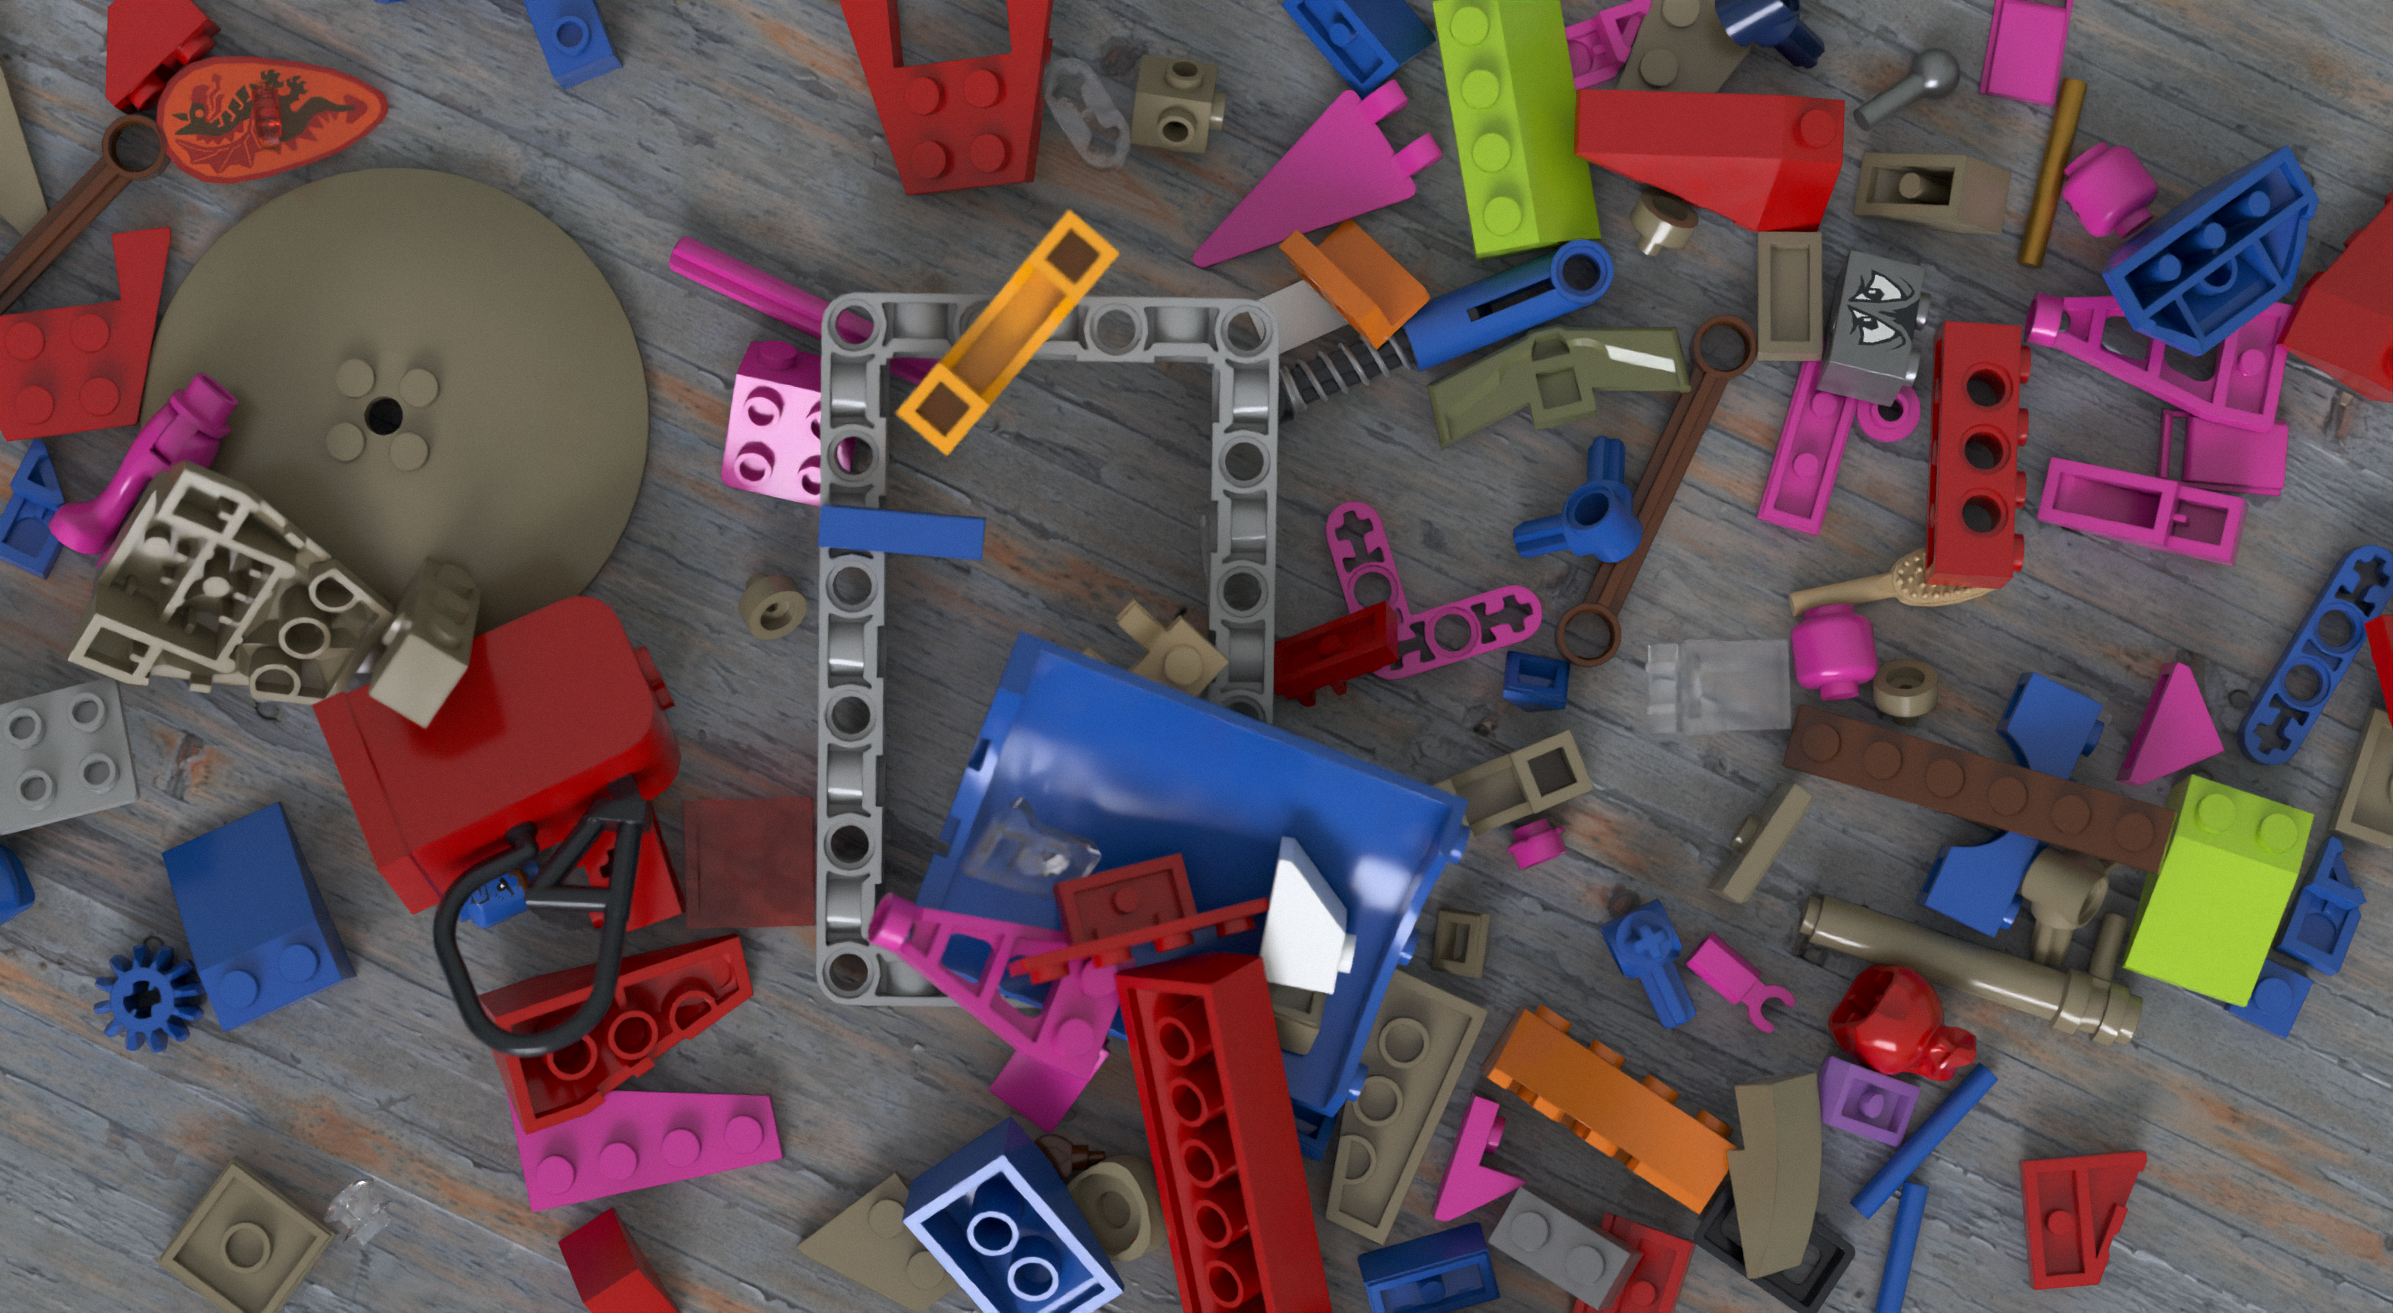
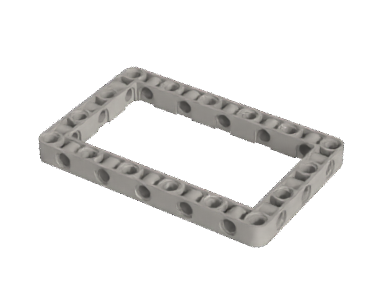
M854 292L843 294L831 301L824 311L821 324L820 510L823 503L889 509L890 359L943 358L968 330L969 318L973 312L980 308H987L998 294ZM1083 296L1029 360L1146 363L1203 362L1212 364L1208 641L1227 657L1229 663L1207 685V701L1224 708L1235 702L1249 703L1257 711L1258 721L1273 726L1280 334L1277 318L1265 304L1247 298ZM850 306L863 307L873 317V333L868 340L860 344L847 341L839 331V318L843 311ZM1108 311H1124L1131 316L1135 323L1134 337L1130 343L1123 347H1109L1098 336V321ZM1242 312L1254 313L1261 319L1264 325L1263 339L1259 345L1252 349H1238L1232 345L1228 338L1227 329L1229 322L1234 316ZM855 436L868 442L872 448L873 459L866 471L854 473L842 467L838 461L837 452L843 439ZM1243 442L1251 443L1258 447L1262 455L1261 468L1255 475L1245 479L1236 478L1231 475L1226 469L1225 464L1226 454L1230 448ZM820 547L816 976L818 986L826 997L835 1003L844 1005L961 1007L895 953L867 940V932L872 916L878 904L885 896L888 552ZM853 566L861 568L868 574L872 587L867 598L861 601H850L841 596L837 590L836 579L842 569ZM1235 573H1249L1259 581V596L1248 606H1233L1227 602L1223 595L1225 582ZM849 696L858 697L863 700L870 710L869 723L859 729L846 728L840 724L835 714L837 701ZM847 825L859 827L868 836V850L859 856L844 855L838 850L834 842L836 830ZM842 954H855L864 960L867 965L868 975L860 982H844L834 972V959ZM1001 994L1004 1000L1013 1007L1037 1008Z

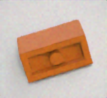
M1351 219L1343 221L1317 247L1297 229L1278 246L1297 275L1376 350L1430 299L1426 288Z

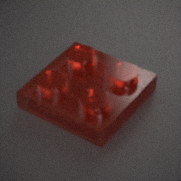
M814 797L683 801L686 929L816 925Z

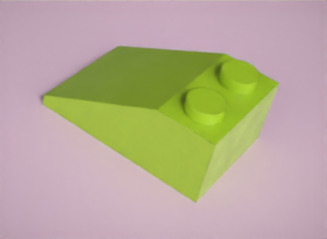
M2191 774L2170 788L2165 808L2175 810L2178 814L2160 875L2147 872L2121 968L2230 1004L2246 1007L2299 875L2315 814Z

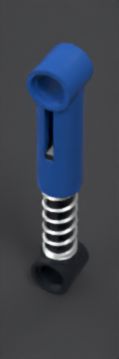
M1585 239L1570 241L1559 249L1429 300L1377 350L1362 335H1359L1357 343L1350 346L1339 343L1336 351L1327 355L1318 351L1316 359L1305 363L1298 359L1295 368L1283 365L1282 369H1279L1278 425L1293 420V414L1296 415L1297 411L1307 410L1308 403L1321 398L1327 402L1330 394L1340 390L1348 394L1350 386L1360 382L1369 386L1370 378L1380 374L1390 377L1391 370L1404 365L1410 369L1412 362H1414L1418 372H1422L1575 310L1588 308L1598 302L1612 284L1614 275L1612 258L1606 249L1595 241ZM1572 259H1582L1590 263L1596 274L1595 285L1583 291L1570 287L1563 277L1564 263ZM1546 284L1548 292L1493 313L1491 305Z

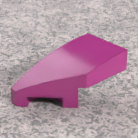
M1632 0L1600 11L1594 18L1565 27L1576 91L1595 87L1616 77L1619 69L1627 61L1643 17L1648 14L1652 5L1651 0Z

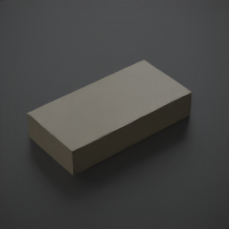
M1758 232L1756 240L1757 361H1821L1823 354L1822 232Z

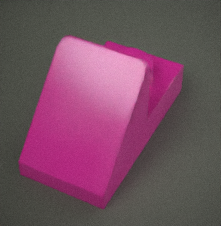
M1471 1091L1431 1209L1433 1218L1448 1222L1527 1184V1180L1523 1176L1480 1162L1484 1152L1495 1154L1506 1122V1118L1496 1115L1500 1104L1495 1099Z

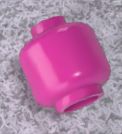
M2101 142L2075 159L2064 170L2063 173L2068 180L2063 186L2062 198L2090 235L2104 237L2116 231L2123 240L2140 230L2153 218V215L2147 208L2154 202L2158 194V184L2129 147L2118 145L2110 148L2106 142Z
M1833 604L1808 609L1803 612V621L1797 623L1790 632L1796 681L1807 689L1820 690L1821 700L1823 701L1843 700L1858 696V684L1871 680L1878 671L1872 622L1866 616L1854 613V606L1851 604Z

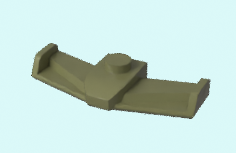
M1556 323L1528 330L1525 336L1428 384L1427 389L1441 450L1450 447L1451 444L1527 406L1530 407L1534 428L1537 431L1597 417V407L1593 391H1680V393H1691V384L1676 327L1565 326L1562 323Z

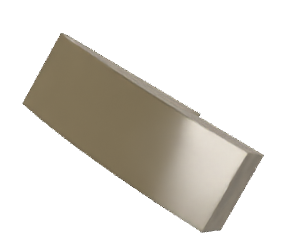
M1816 1072L1776 1074L1734 1086L1744 1146L1726 1150L1747 1278H1760L1801 1265L1812 1230L1819 1195L1822 1160L1821 1108Z

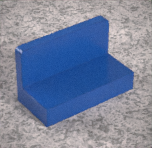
M1285 0L1281 4L1348 85L1358 94L1361 100L1384 85L1405 63L1428 49L1436 40L1433 33L1405 0Z

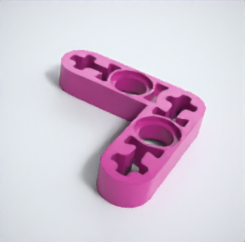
M1351 501L1337 506L1328 516L1325 525V538L1348 613L1351 614L1364 609L1354 596V586L1359 577L1366 573L1382 575L1387 579L1391 589V595L1387 603L1397 616L1398 642L1401 643L1416 638L1414 632L1410 629V625L1422 622L1424 643L1434 657L1431 661L1421 663L1420 650L1407 653L1400 659L1402 668L1391 670L1390 665H1387L1375 672H1371L1377 678L1387 681L1399 680L1519 643L1533 636L1540 627L1543 617L1541 603L1537 596L1528 588L1518 585L1504 586L1411 615L1384 527L1377 512L1368 504ZM1354 513L1357 521H1369L1372 531L1367 532L1363 536L1366 554L1369 555L1374 550L1379 549L1383 562L1364 563L1354 568L1351 572H1346L1343 559L1352 560L1356 556L1350 540L1343 539L1339 541L1336 536L1335 530L1340 529L1344 525L1343 515ZM1507 596H1513L1514 602L1517 605H1528L1530 615L1522 619V631L1513 633L1512 627L1509 624H1500L1488 628L1494 641L1486 644L1481 643V625L1475 613L1471 610V606L1482 603L1484 605L1483 614L1485 617L1504 609L1503 598ZM1454 614L1462 617L1470 627V638L1463 649L1450 652L1442 649L1434 639V628L1440 618L1445 615Z

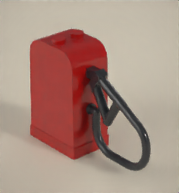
M575 596L557 601L473 638L467 669L426 728L368 695L371 683L348 693L339 692L312 705L377 870L412 915L439 903L433 924L434 947L459 1013L469 1031L479 1041L493 1050L511 1056L535 1057L563 1049L591 1032L607 1013L618 984L643 833L650 834L654 812L647 801L668 789L678 775L681 762L679 743L665 713V710L674 707L675 703L661 672L656 668L648 648L644 645L635 649L611 607L596 598ZM604 831L617 832L608 887L563 884ZM562 842L533 880L528 883L526 906L528 909L604 913V924L593 988L581 1009L565 1022L537 1033L522 1034L511 1032L494 1023L483 1009L457 944L456 927L458 917L464 904L480 887L538 859L540 851Z

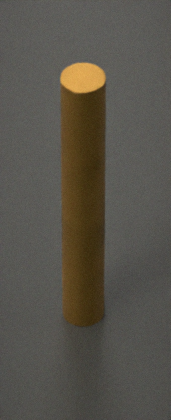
M2063 78L2017 259V263L2022 266L2041 269L2065 178L2063 172L2068 166L2088 86L2086 82L2072 78Z

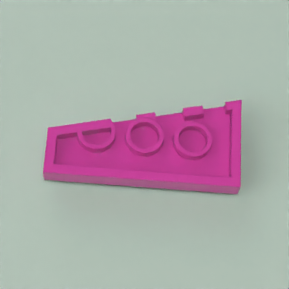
M635 1089L612 1090L604 1096L606 1101L589 1114L526 1135L507 1091L532 1212L770 1162L785 1157L772 1094L666 1092Z

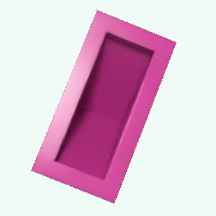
M2179 662L2163 664L2115 781L2125 785H2143L2224 751L2189 666Z

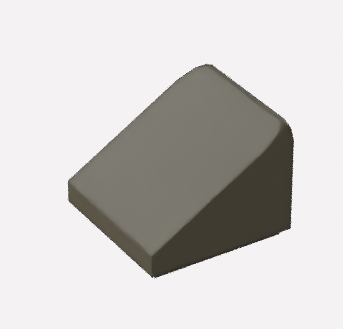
M1267 982L1280 1048L1301 1055L1308 1054L1320 1030L1327 993Z

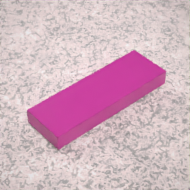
M1823 338V349L1825 344V338ZM1801 361L1755 519L1816 537L1819 536L1858 399L1817 390L1821 361Z

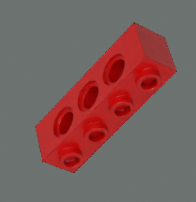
M1944 321L1934 335L1924 584L2001 589L2013 578V572H2020L2022 569L2023 534L2014 533L2015 509H2022L2024 506L2027 479L2025 471L2017 470V446L2024 447L2026 444L2029 414L2027 408H2019L2020 384H2027L2031 367L2030 347L2021 345L2022 326ZM1979 380L1990 385L1996 396L1995 405L1981 406L1976 404L1968 394L1967 383ZM1977 442L1985 445L1993 455V468L1979 469L1971 465L1965 455V444ZM1977 505L1985 509L1991 519L1990 531L1976 532L1970 529L1963 520V506Z

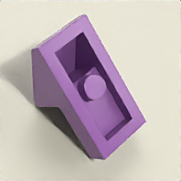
M1827 1056L1817 1080L1821 1122L1900 1148L1921 1088L1843 1059Z

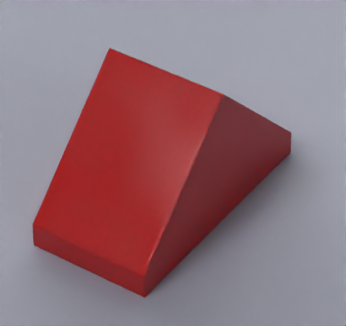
M611 1207L558 1242L582 1302L591 1313H681L614 1207Z

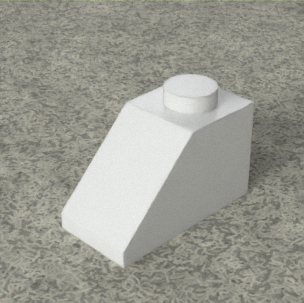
M1282 836L1270 894L1269 911H1267L1259 956L1263 957L1267 982L1333 994L1337 972L1350 973L1357 935L1345 933L1347 909L1297 840L1292 837Z

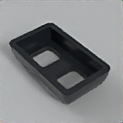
M1730 1178L1696 1229L1693 1238L1694 1242L1702 1249L1747 1278L1742 1247L1725 1237L1721 1232L1723 1221L1735 1205ZM1813 1220L1808 1242L1819 1249L1820 1258L1804 1282L1794 1283L1779 1272L1760 1278H1747L1797 1313H1817L1855 1257L1853 1245L1816 1220Z

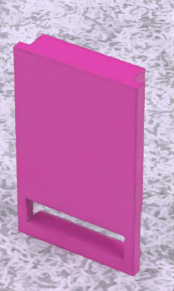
M1995 0L1979 94L2054 107L2073 0H2066L2064 8L2024 0Z
M2162 410L2156 478L2168 479L2173 417L2186 418L2181 481H2171H2176L2181 486L2202 490L2280 496L2281 489H2284L2289 425H2286V420L2275 419L2273 430L2268 433H2261L2206 421L2186 411Z
M1107 1037L1105 1038L1098 1055L1099 1058L1096 1060L1088 1081L1071 1077L1028 1058L1016 1050L988 1091L1045 1132L1051 1134L1112 1051L1107 1048L1111 1040Z

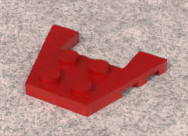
M170 227L111 234L121 296L119 301L0 315V430L7 442L137 425L171 240Z

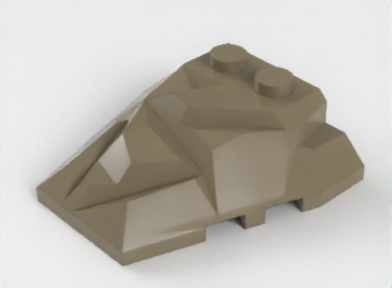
M184 460L173 465L169 472L159 471L156 473L98 567L93 581L92 597L80 615L67 650V660L127 684L148 686L150 675L190 680L189 691L211 693L212 683L249 687L251 698L313 705L339 692H344L383 633V630L393 618L394 610L388 601L316 544L247 485Z

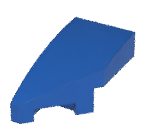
M34 438L10 484L14 493L0 517V560L47 580L64 546L51 533L48 527L49 520L55 511L62 505L67 504L44 442Z
M2332 835L2323 841L2309 867L2273 947V950L2328 976H2332L2340 971L2361 918L2358 907L2367 902L2361 887L2355 888L2341 856V853L2345 851L2341 840Z

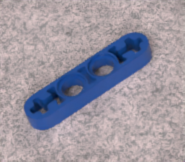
M2377 545L2356 547L2347 551L2337 562L2240 722L2237 730V744L2241 753L2249 761L2259 765H2280L2290 760L2299 750L2367 638L2364 623L2379 617L2393 595V554L2387 549ZM2374 559L2378 563L2374 573L2382 579L2380 585L2365 586L2355 602L2367 605L2365 612L2363 613L2354 603L2335 598L2338 589L2343 595L2352 594L2358 585L2361 576L2353 570L2355 563H2369ZM2330 610L2342 612L2348 617L2351 624L2349 639L2338 647L2326 644L2318 632V624L2321 617ZM2298 664L2309 666L2315 671L2318 678L2316 693L2306 701L2294 699L2288 693L2285 686V678L2288 671ZM2272 698L2284 708L2301 712L2302 715L2298 722L2293 717H2284L2279 725L2276 735L2283 740L2280 749L2267 748L2263 753L2258 749L2262 739L2254 733L2256 726H2270L2281 711V709L2269 706Z

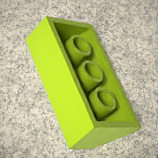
M1560 0L1433 1V18L1476 262L1560 248L1570 241L1579 239L1601 240L1589 164L1587 160L1574 155L1576 90Z

